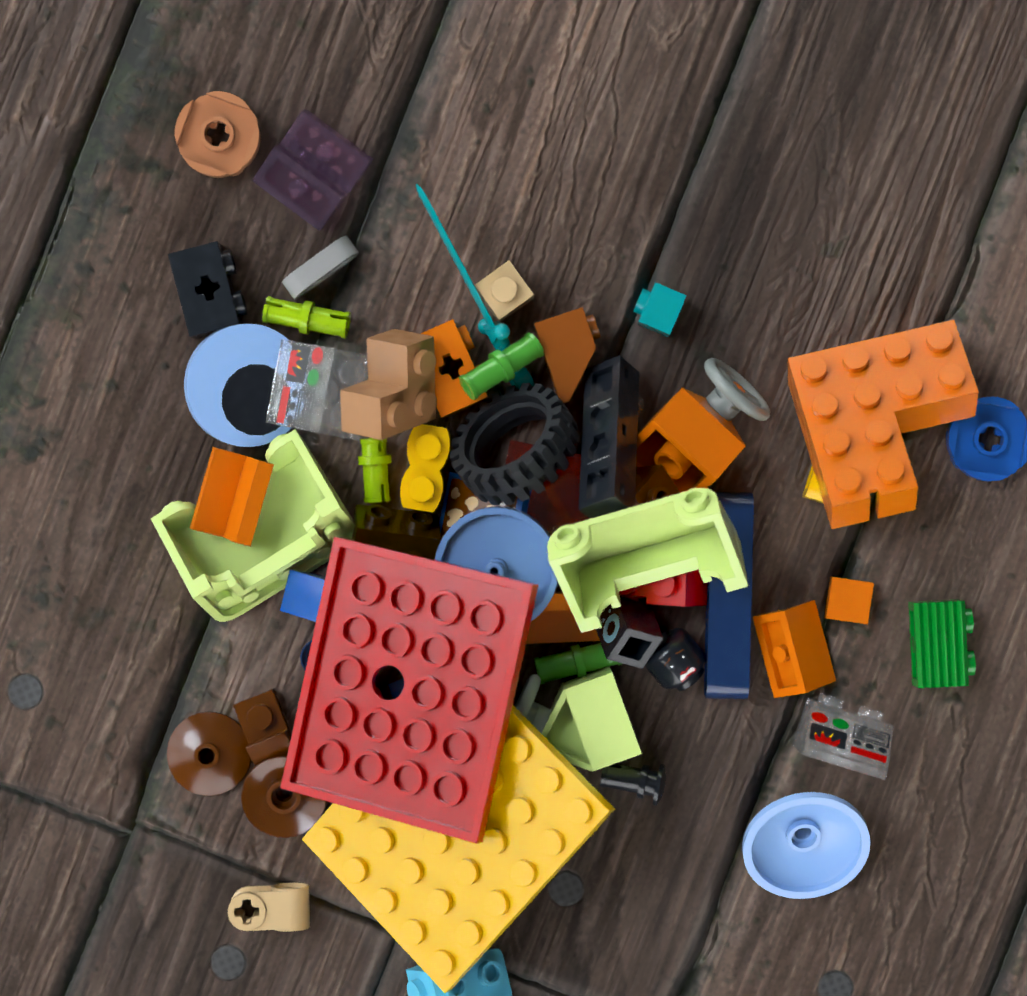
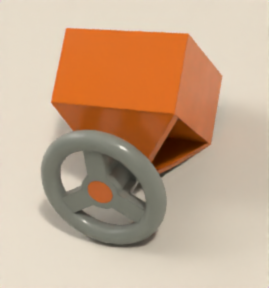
M709 358L704 363L707 376L716 386L706 398L681 388L637 434L636 467L662 464L680 493L693 488L707 489L744 449L746 445L731 422L740 410L759 421H765L770 417V408L758 391L733 368L716 358Z

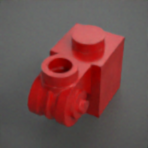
M698 569L619 592V595L635 601H639V598L647 597L646 604L704 606L707 605L708 582H703Z

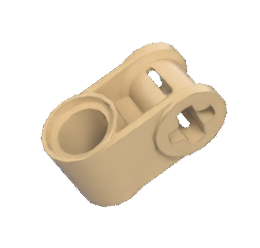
M280 883L241 887L231 898L228 907L229 920L234 927L243 931L275 930L291 932L309 929V885L306 883ZM246 899L251 900L252 907L257 908L251 917L245 916L243 909H238Z

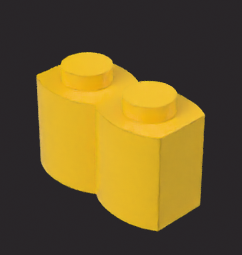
M421 424L412 429L407 443V457L410 466L406 470L400 486V498L403 508L433 513L439 507L444 494V477L441 470L445 467L451 451V437L447 428Z

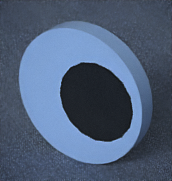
M237 324L219 329L207 336L191 355L184 377L186 403L197 424L215 439L240 447L265 445L277 436L286 434L293 427L300 389L308 391L309 386L307 370L303 384L286 381L292 349L290 340L269 327L257 324ZM283 386L291 388L283 424L276 421ZM296 389L298 395L296 398H293L292 392ZM301 391V394L303 393V396H304V393H305V397H306V394H307V396H308V392ZM302 401L298 419L300 418L304 408V402ZM292 402L295 403L294 410H290V404ZM289 415H292L293 420L289 424L287 418Z

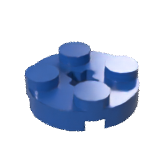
M1000 397L978 398L975 417L950 422L948 425L946 446L952 464L965 475L980 481H999L1014 474L1027 462V420L1019 410L1020 408L1013 402ZM987 427L994 428V435L1000 437V444L992 445L991 452L984 450V444L979 442V434L985 433Z

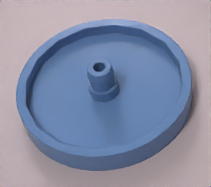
M490 506L468 513L448 529L436 552L435 560L538 584L531 621L539 616L547 607L558 585V581L548 561L547 545L551 537L550 534L535 518L515 508Z

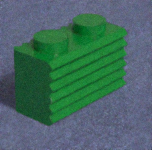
M960 599L908 602L912 685L917 688L969 686V676L975 675L976 672L974 651L967 650L966 633H973L974 629L972 609L965 608V601Z

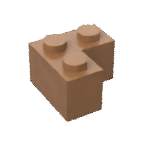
M392 329L367 338L368 380L340 390L342 431L384 440L436 419L434 336Z

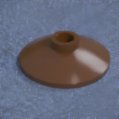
M200 712L183 720L173 731L167 746L169 769L176 781L188 791L204 796L223 794L238 785L246 775L251 761L245 749L248 742L241 725L231 717L218 712ZM210 748L214 752L215 758L213 762L205 763L201 760V749Z
M286 755L268 758L254 766L245 778L241 792L242 807L250 823L259 831L278 838L295 837L310 830L322 816L326 804L324 800L295 792L289 797L278 795L277 789L281 787L287 759Z

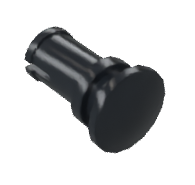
M615 763L603 768L600 787L637 793V798L641 799L644 798V795L652 796L653 805L657 806L665 789V764H660L659 771L657 772L649 770L650 766L648 765L637 768Z

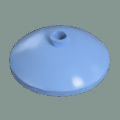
M820 792L796 793L770 803L749 823L742 842L744 863L752 879L763 889L775 895L793 899L824 896L847 885L862 870L870 852V835L861 813L844 799Z

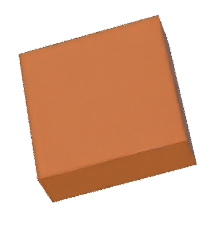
M830 576L824 618L868 625L874 583Z

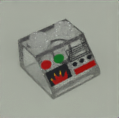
M281 339L265 423L359 441L360 435L343 432L341 429L340 390L368 380L367 355Z
M821 693L818 700L807 697L792 746L802 755L885 780L888 772L894 727L890 723L883 721L885 713L864 706H860L858 713L842 708L843 700Z

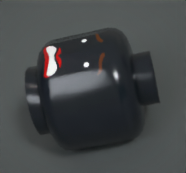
M662 627L660 630L663 639L645 664V667L661 687L670 690L677 688L678 691L685 690L695 684L703 675L704 668L702 666L705 662V654L685 629L673 628L667 631L665 627Z

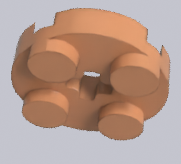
M213 91L200 96L195 101H190L181 110L175 125V139L180 154L192 169L208 177L223 178L239 175L252 163L259 151L261 143L259 121L246 102L231 93ZM219 124L226 125L225 132L230 135L228 141L220 142L219 146H213L212 138L207 136L208 129H216Z

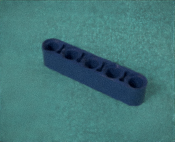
M715 492L740 539L748 587L727 592L723 581L719 578L712 577V581L708 582L705 618L704 696L706 699H748L750 685L754 498L751 492Z

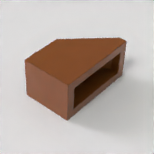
M583 307L534 323L538 340L544 350V358L556 394L564 404L569 403L596 349L594 340L601 338L594 315L586 316Z

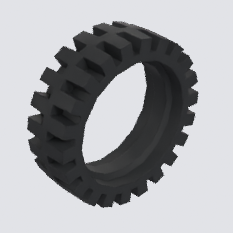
M522 383L520 389L515 385L507 387L505 395L500 391L491 395L492 402L488 404L485 400L481 401L477 405L480 411L478 413L470 411L465 417L468 425L460 424L456 432L459 437L452 439L451 446L454 450L450 451V458L453 461L451 464L465 485L481 501L485 503L489 501L492 505H500L501 501H503L505 505H511L515 503L516 496L521 501L530 499L531 490L534 489L537 494L544 491L543 483L548 480L553 484L559 478L556 473L557 469L565 471L570 464L566 457H574L577 450L574 444L579 443L577 423L554 391L549 387L545 388L542 384L536 383L533 387L530 383ZM531 420H547L542 435L533 447L520 458L499 468L483 469V464L489 450L510 429Z

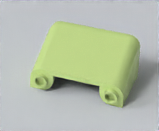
M296 429L288 434H282L274 438L266 451L265 458L268 463L274 464L251 547L235 543L224 537L190 529L196 505L191 502H171L159 514L151 518L192 598L219 622L233 620L286 587L290 570L310 573L328 562L334 537L352 539L355 522Z
M693 488L686 492L592 519L564 525L558 528L548 540V561L581 633L601 628L600 615L610 604L613 609L621 607L620 591L699 569L704 583L712 581V577L719 578L723 581L727 592L748 587L742 547L737 531L716 493L706 488Z

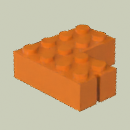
M954 320L788 358V386L831 530L869 521L870 493L877 492L876 515L878 519L916 510L918 485L901 434L975 417L979 391Z

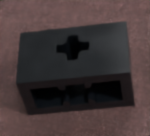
M215 241L168 254L189 337L198 339L209 336L219 329L243 324L241 316L248 315L242 291H234L230 275L237 274V270L230 249L224 251L222 244ZM207 279H210L216 285H220V289L214 291L215 299L213 300L200 293V290L206 288Z

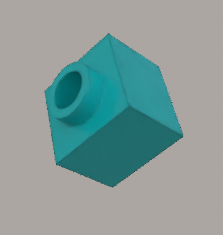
M656 282L651 291L643 288L633 312L640 314L637 325L668 337L687 295Z

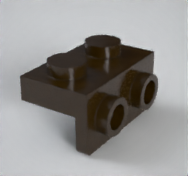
M357 504L355 506V527L351 540L435 560L441 541L437 515L420 510L390 509L378 504L369 506Z

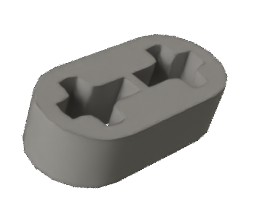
M345 235L290 273L282 281V284L294 300L298 299L348 264L359 252L348 236Z

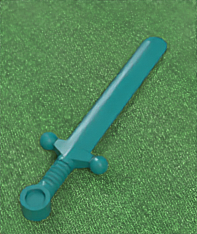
M416 184L421 201L484 317L478 323V330L483 335L488 336L495 350H504L511 345L508 339L510 334L509 327L504 323H500V321H493L425 191ZM525 367L515 372V378L509 381L511 386L515 385L518 389H520L522 383H530L533 387L535 385L532 376Z

